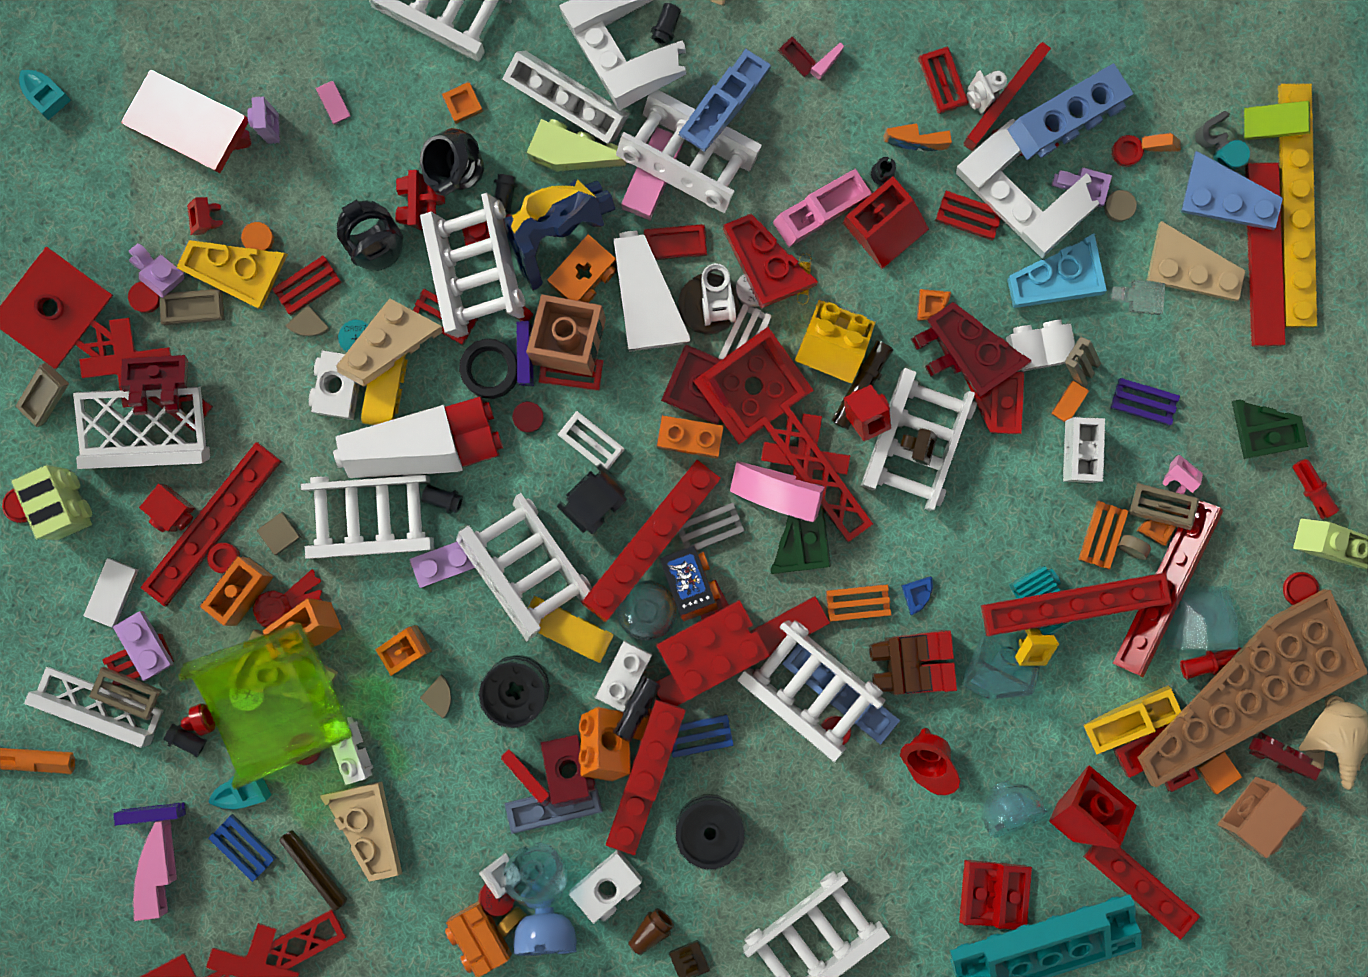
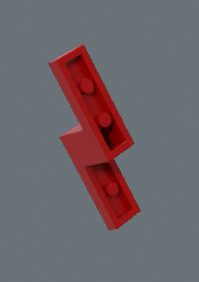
M657 699L655 700L605 846L635 856L686 709Z

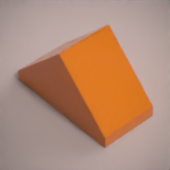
M417 625L404 629L375 649L390 676L432 652Z

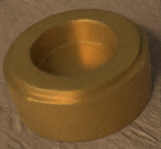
M516 907L499 923L496 930L503 937H506L527 914L520 907Z

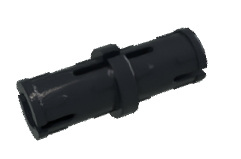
M644 676L642 677L635 694L624 705L626 709L613 731L615 735L628 742L632 741L639 724L649 714L648 708L661 687L658 683Z

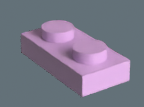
M251 97L252 108H248L250 127H253L257 134L268 144L280 143L278 112L265 97Z
M458 542L409 559L420 588L475 568Z
M139 611L113 626L143 681L174 665L144 611Z

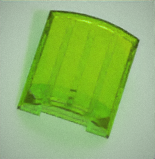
M300 622L185 662L178 677L182 682L192 678L216 723L235 769L232 781L233 790L353 737L347 717L329 674L313 642Z

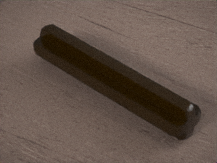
M293 830L284 834L279 839L284 849L332 910L336 911L347 902V898Z

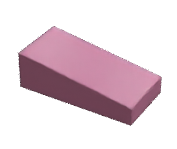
M839 43L811 68L810 73L820 80L843 52L844 45Z
M333 80L316 88L334 125L351 117Z

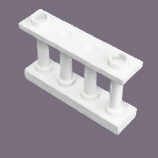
M399 0L368 1L372 8L480 62L485 50L479 36L499 0H484L468 31L465 30L464 33L453 29L454 25L452 24L464 0H450L442 17H437V19L426 15L427 11L425 9L430 0H416L415 3H410L409 6ZM503 0L509 4L512 2V0Z
M660 90L649 94L642 114L647 117V120L635 137L623 132L616 156L697 198L709 207L725 213L734 193V190L728 188L729 184L740 167L750 172L762 145L726 127L704 152L700 149L691 165L687 166L673 157L685 140L679 136V132L695 109ZM658 124L675 132L662 152L646 144ZM712 153L729 161L717 181L700 173Z
M488 193L481 194L484 209L448 221L433 212L420 215L444 332L457 338L468 335L467 324L469 320L504 309H506L508 314L518 319L524 317L522 307L525 306V299L517 285L503 221L506 218V212L502 202ZM487 221L491 238L454 250L450 248L448 240L450 233ZM494 251L497 267L461 279L456 277L454 266H456L458 261ZM500 279L503 297L468 308L462 306L460 295H462L463 291Z
M904 368L900 373L889 404L892 429L878 435L861 486L874 490L877 485L887 484L926 498L927 502L924 509L932 511L935 509V506L940 507L944 500L946 489L942 488L966 418L971 420L977 402L973 401L975 393L971 391L964 394L963 400H959L920 386L918 381L914 380L916 372ZM913 397H917L958 412L953 428L949 429L908 414V410L904 409L907 398L913 399ZM904 425L918 431L920 428L931 430L938 438L948 441L943 457L939 458L932 455L930 466L925 465L938 470L932 487L887 472L888 468L883 467L887 455L892 457L893 454L916 462L912 459L913 452L904 450V447H901V444L898 443V439L894 438L897 426L902 428Z
M415 474L403 475V477L329 482V477H311L310 483L301 484V490L314 491L317 539H314L313 546H305V559L434 550V538L426 537L425 532H422L419 483H430V477ZM407 484L410 533H406L407 539L395 540L394 534H391L388 486ZM376 487L379 535H376V541L364 542L363 536H360L357 488ZM345 489L348 537H345V543L333 544V538H329L326 490Z
M519 493L515 496L512 504L516 509L515 511L480 533L478 531L473 532L471 527L467 526L458 532L456 541L524 639L529 641L540 631L541 628L538 625L541 623L540 619L575 596L582 602L592 588L588 579L583 574L579 575L538 518V510L535 504L529 498L525 499L522 493ZM524 520L533 535L500 557L494 556L492 558L485 549L487 543ZM541 545L551 561L517 583H509L503 575L505 572L504 568ZM559 570L569 586L536 608L532 609L530 607L527 609L521 600L523 598L522 594Z
M788 620L780 626L788 635L760 669L756 668L755 671L752 668L745 670L737 681L835 762L846 750V747L842 744L844 742L843 736L870 703L878 709L886 700L881 697L883 692L880 688L870 681L864 683L808 636L809 630L796 620L793 623ZM798 642L812 655L785 689L780 688L778 691L769 683L771 681L770 676ZM823 663L836 676L811 707L802 711L793 703L795 701L794 696L818 666ZM845 683H847L861 695L834 729L826 731L818 724V717Z
M842 871L837 875L835 872H831L819 882L820 888L763 931L758 928L745 938L746 944L743 946V950L747 957L757 951L775 977H791L767 945L770 940L782 932L809 968L807 971L809 975L806 977H839L889 939L890 935L880 921L875 925L872 922L868 923L841 887L848 882L845 874ZM831 894L859 930L857 932L859 937L850 944L847 941L843 942L817 907L821 901ZM806 913L834 949L832 952L834 956L825 963L822 960L818 961L792 926L795 921Z

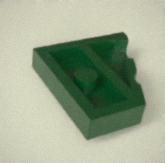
M1240 399L1231 401L1244 459L1308 447L1302 416L1288 412L1282 413L1266 406L1260 407Z
M820 505L818 517L814 522L788 516L786 527L771 567V574L831 566L823 505Z

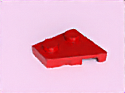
M1024 372L1014 373L980 397L965 377L970 391L975 393L974 400L977 402L989 433L1021 435Z

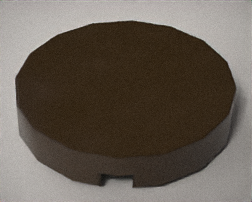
M710 273L706 278L709 285L713 287L721 286L724 283L723 276ZM699 274L689 280L681 289L678 299L679 313L684 323L693 331L705 335L717 334L727 329L732 323L730 320L714 321L710 325L705 326L702 305V274ZM731 284L737 316L739 300L736 290Z

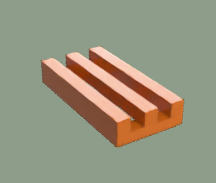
M1097 501L1078 560L1110 569L1128 510ZM1105 510L1107 515L1092 558L1088 555L1102 511ZM1114 514H1117L1118 518L1109 542V546L1104 561H1101L1100 558L1114 518Z
M888 584L827 590L826 598L829 621L891 615ZM882 592V597L833 602V596ZM883 604V610L835 614L834 612L836 608Z

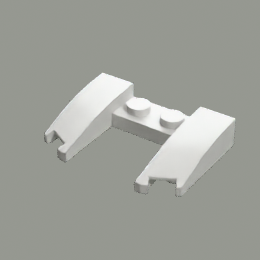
M569 0L559 5L565 22L619 111L686 75V68L679 66L678 54L686 53L683 41L667 45L626 61L605 27L653 0Z
M1011 119L957 166L956 174L1043 258L1099 205V201L1091 200L1087 185L1091 184L1092 181L1086 173L1044 212L1036 206L1002 172L1022 153L1007 130L1015 122L1014 119Z

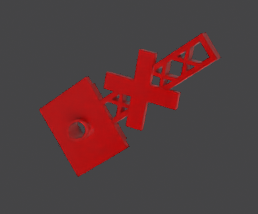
M47 246L0 305V330L48 365L57 369L76 345L91 356V358L79 359L82 378L116 374L120 390H122L120 386L122 359L171 356L170 347L137 351L134 348L130 318L109 320L110 330L95 319L113 295ZM49 299H53L58 305L57 313L53 316H46L43 312V304ZM91 325L96 329L97 342L84 343L80 338ZM104 336H106V337L109 338L110 340H109V341H105V340H104ZM106 346H113V355H107ZM97 347H98V348H99V353H98L97 351H95L93 348H97ZM187 394L186 396L188 397L179 396V409L183 411L182 402L193 401V394ZM150 396L148 398L162 409L165 407V404H161L157 396ZM121 397L122 408L133 407L129 406L128 400L125 397ZM202 398L203 416L205 419L213 406ZM169 413L178 421L181 422L183 420L176 413ZM188 423L185 424L189 429L195 431Z
M766 327L693 380L739 445L764 427L775 443H763L761 461L790 465L794 468L793 475L797 476L796 480L819 484L824 487L821 500L823 510L847 542H850L873 525L837 474L848 473L850 455L820 451L818 439L822 416L802 413L800 423L790 407L814 390L769 327ZM749 377L756 378L761 384V389L756 395L749 394L745 389V381ZM784 413L787 416L786 430L774 429L770 422ZM792 425L795 427L797 432L792 431ZM779 434L785 435L784 441L781 439ZM791 436L799 437L797 447L789 446ZM814 469L823 471L822 480L812 479ZM828 475L833 480V482H828ZM827 486L838 487L841 491L839 505L828 504L825 500ZM846 500L851 505V507L846 506ZM833 509L838 510V516L835 514ZM844 512H856L863 523L848 532L843 525Z
M332 909L276 939L274 937L277 928L258 923L247 955L241 956L212 948L206 968L215 970V972L206 977H221L225 975L224 977H230L231 975L236 977H298L299 972L289 970V968L345 939L346 934ZM327 919L330 920L337 934L329 939L314 936L318 924ZM311 928L310 934L303 933ZM294 937L307 941L304 952L299 955L286 951L289 940ZM312 942L318 944V945H316V946L310 948ZM283 943L281 950L275 948ZM183 953L140 977L197 976L186 954ZM269 954L279 956L276 966L266 963ZM283 958L289 959L287 962L282 964Z

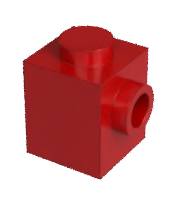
M872 385L856 390L844 397L846 417L864 442L892 429L889 403L882 393L878 395Z
M158 483L140 505L139 509L151 518L149 523L153 527L164 533L165 530L176 532L178 529L180 531L185 529L193 519L191 513L195 507L168 485Z

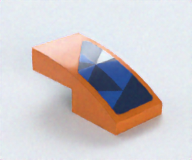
M917 123L887 128L884 134L885 142L893 146L916 151L946 150L952 143L950 130L919 135Z

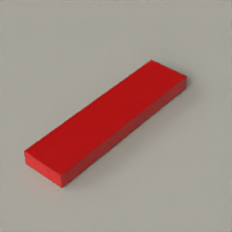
M1042 42L1036 47L963 142L965 147L973 151L1051 49L1047 44Z
M1092 845L1083 856L1127 895L1130 894L1135 902L1178 939L1181 940L1201 917L1121 847L1115 849Z

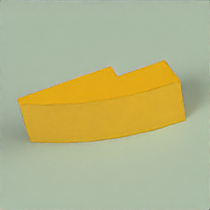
M1167 685L1084 724V728L1097 755L1155 732L1156 728L1171 723L1181 712V709L1172 689Z

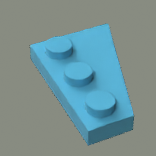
M1095 234L1084 238L1083 241L1060 250L1059 253L1045 260H1040L1010 275L1008 284L1013 308L1104 295L1107 290Z

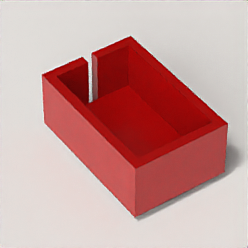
M740 600L657 643L656 646L686 701L770 656L757 631H749L748 628L753 626Z

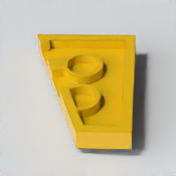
M189 240L176 268L258 309H262L288 254Z

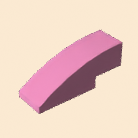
M657 127L648 145L662 152L673 136V133ZM682 145L673 157L676 160L678 158ZM637 167L622 201V209L651 221L667 182Z
M855 168L809 194L803 201L780 213L773 221V224L787 246L791 247L849 211L872 193Z
M737 461L730 492L769 509L814 522L818 517L824 487L796 480L797 476Z
M170 820L155 822L143 847L134 885V921L160 918L168 912L165 885H169L177 880Z

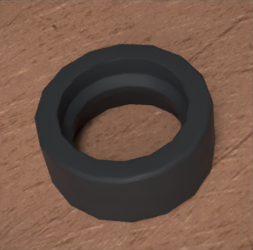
M496 339L476 341L465 349L460 359L459 372L462 381L472 393L482 398L496 399L505 396L514 388L517 382V357L506 344ZM486 351H495L501 354L508 366L505 379L499 385L493 387H484L478 384L471 372L474 359L480 353Z

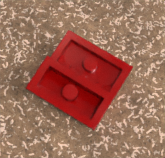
M964 860L959 922L964 925L994 926L998 929H1017L1022 925H1026L1028 921L1032 867L1018 864Z

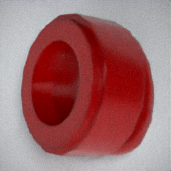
M200 703L189 709V716L183 718L180 725L185 730L196 731L200 736H204L213 732L216 724L210 708L206 704Z

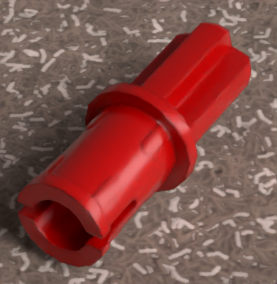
M1303 459L1295 463L1293 470L1305 488L1303 494L1309 497L1319 517L1325 519L1336 514L1339 508L1326 488L1328 484L1326 481H1321L1308 459Z
M1236 646L1214 653L1209 650L1206 651L1205 655L1181 660L1180 669L1182 675L1186 680L1208 673L1216 675L1237 654L1241 647Z

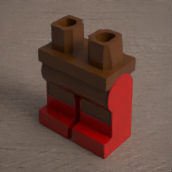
M950 630L884 637L885 641L869 645V654L872 662L887 660L888 672L872 673V683L882 691H890L893 695L957 691L954 662L921 664V661L954 659Z

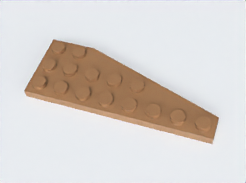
M1323 589L1272 616L1138 756V760L1151 786L1158 787L1368 674L1331 590Z

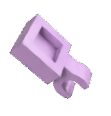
M1081 168L1078 175L1062 170L1054 175L1052 186L1068 190L1087 173L1092 181L1091 184L1087 185L1091 200H1098V207L1104 206L1111 175L1087 168Z
M138 243L129 250V253L133 256L129 259L130 263L141 270L139 272V280L163 298L184 280V273L162 255L154 260L149 252Z

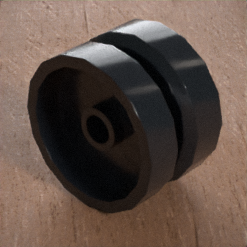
M703 794L692 798L682 807L676 819V843L679 851L690 864L700 869L716 870L729 865L738 857L744 845L745 829L739 810L730 800L719 795ZM709 827L714 828L716 835L709 834L707 837L704 836L705 829Z

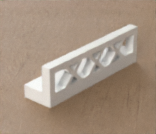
M46 667L38 689L28 692L24 703L26 705L141 748L151 744L164 711L158 707L153 708L152 720L148 730L136 726L132 714L128 712L116 718L108 716L103 702L95 700L96 703L87 707L81 706L74 692L83 688L92 691L94 683L51 667ZM51 676L62 679L67 692L59 696L47 693L46 689ZM70 683L78 685V687L72 689ZM102 687L100 688L99 692L144 710L146 708V705ZM69 695L71 701L65 700L63 698ZM98 706L100 712L92 710V708ZM127 717L129 723L121 721L120 719Z

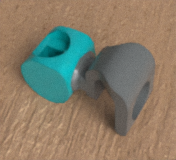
M1223 111L1196 130L1195 140L1205 148L1215 146L1217 149L1213 155L1214 160L1234 171L1248 162L1250 150L1248 145L1241 140L1228 141L1229 135L1227 132L1214 136L1209 134L1210 127L1218 122H1223L1230 116L1229 112Z

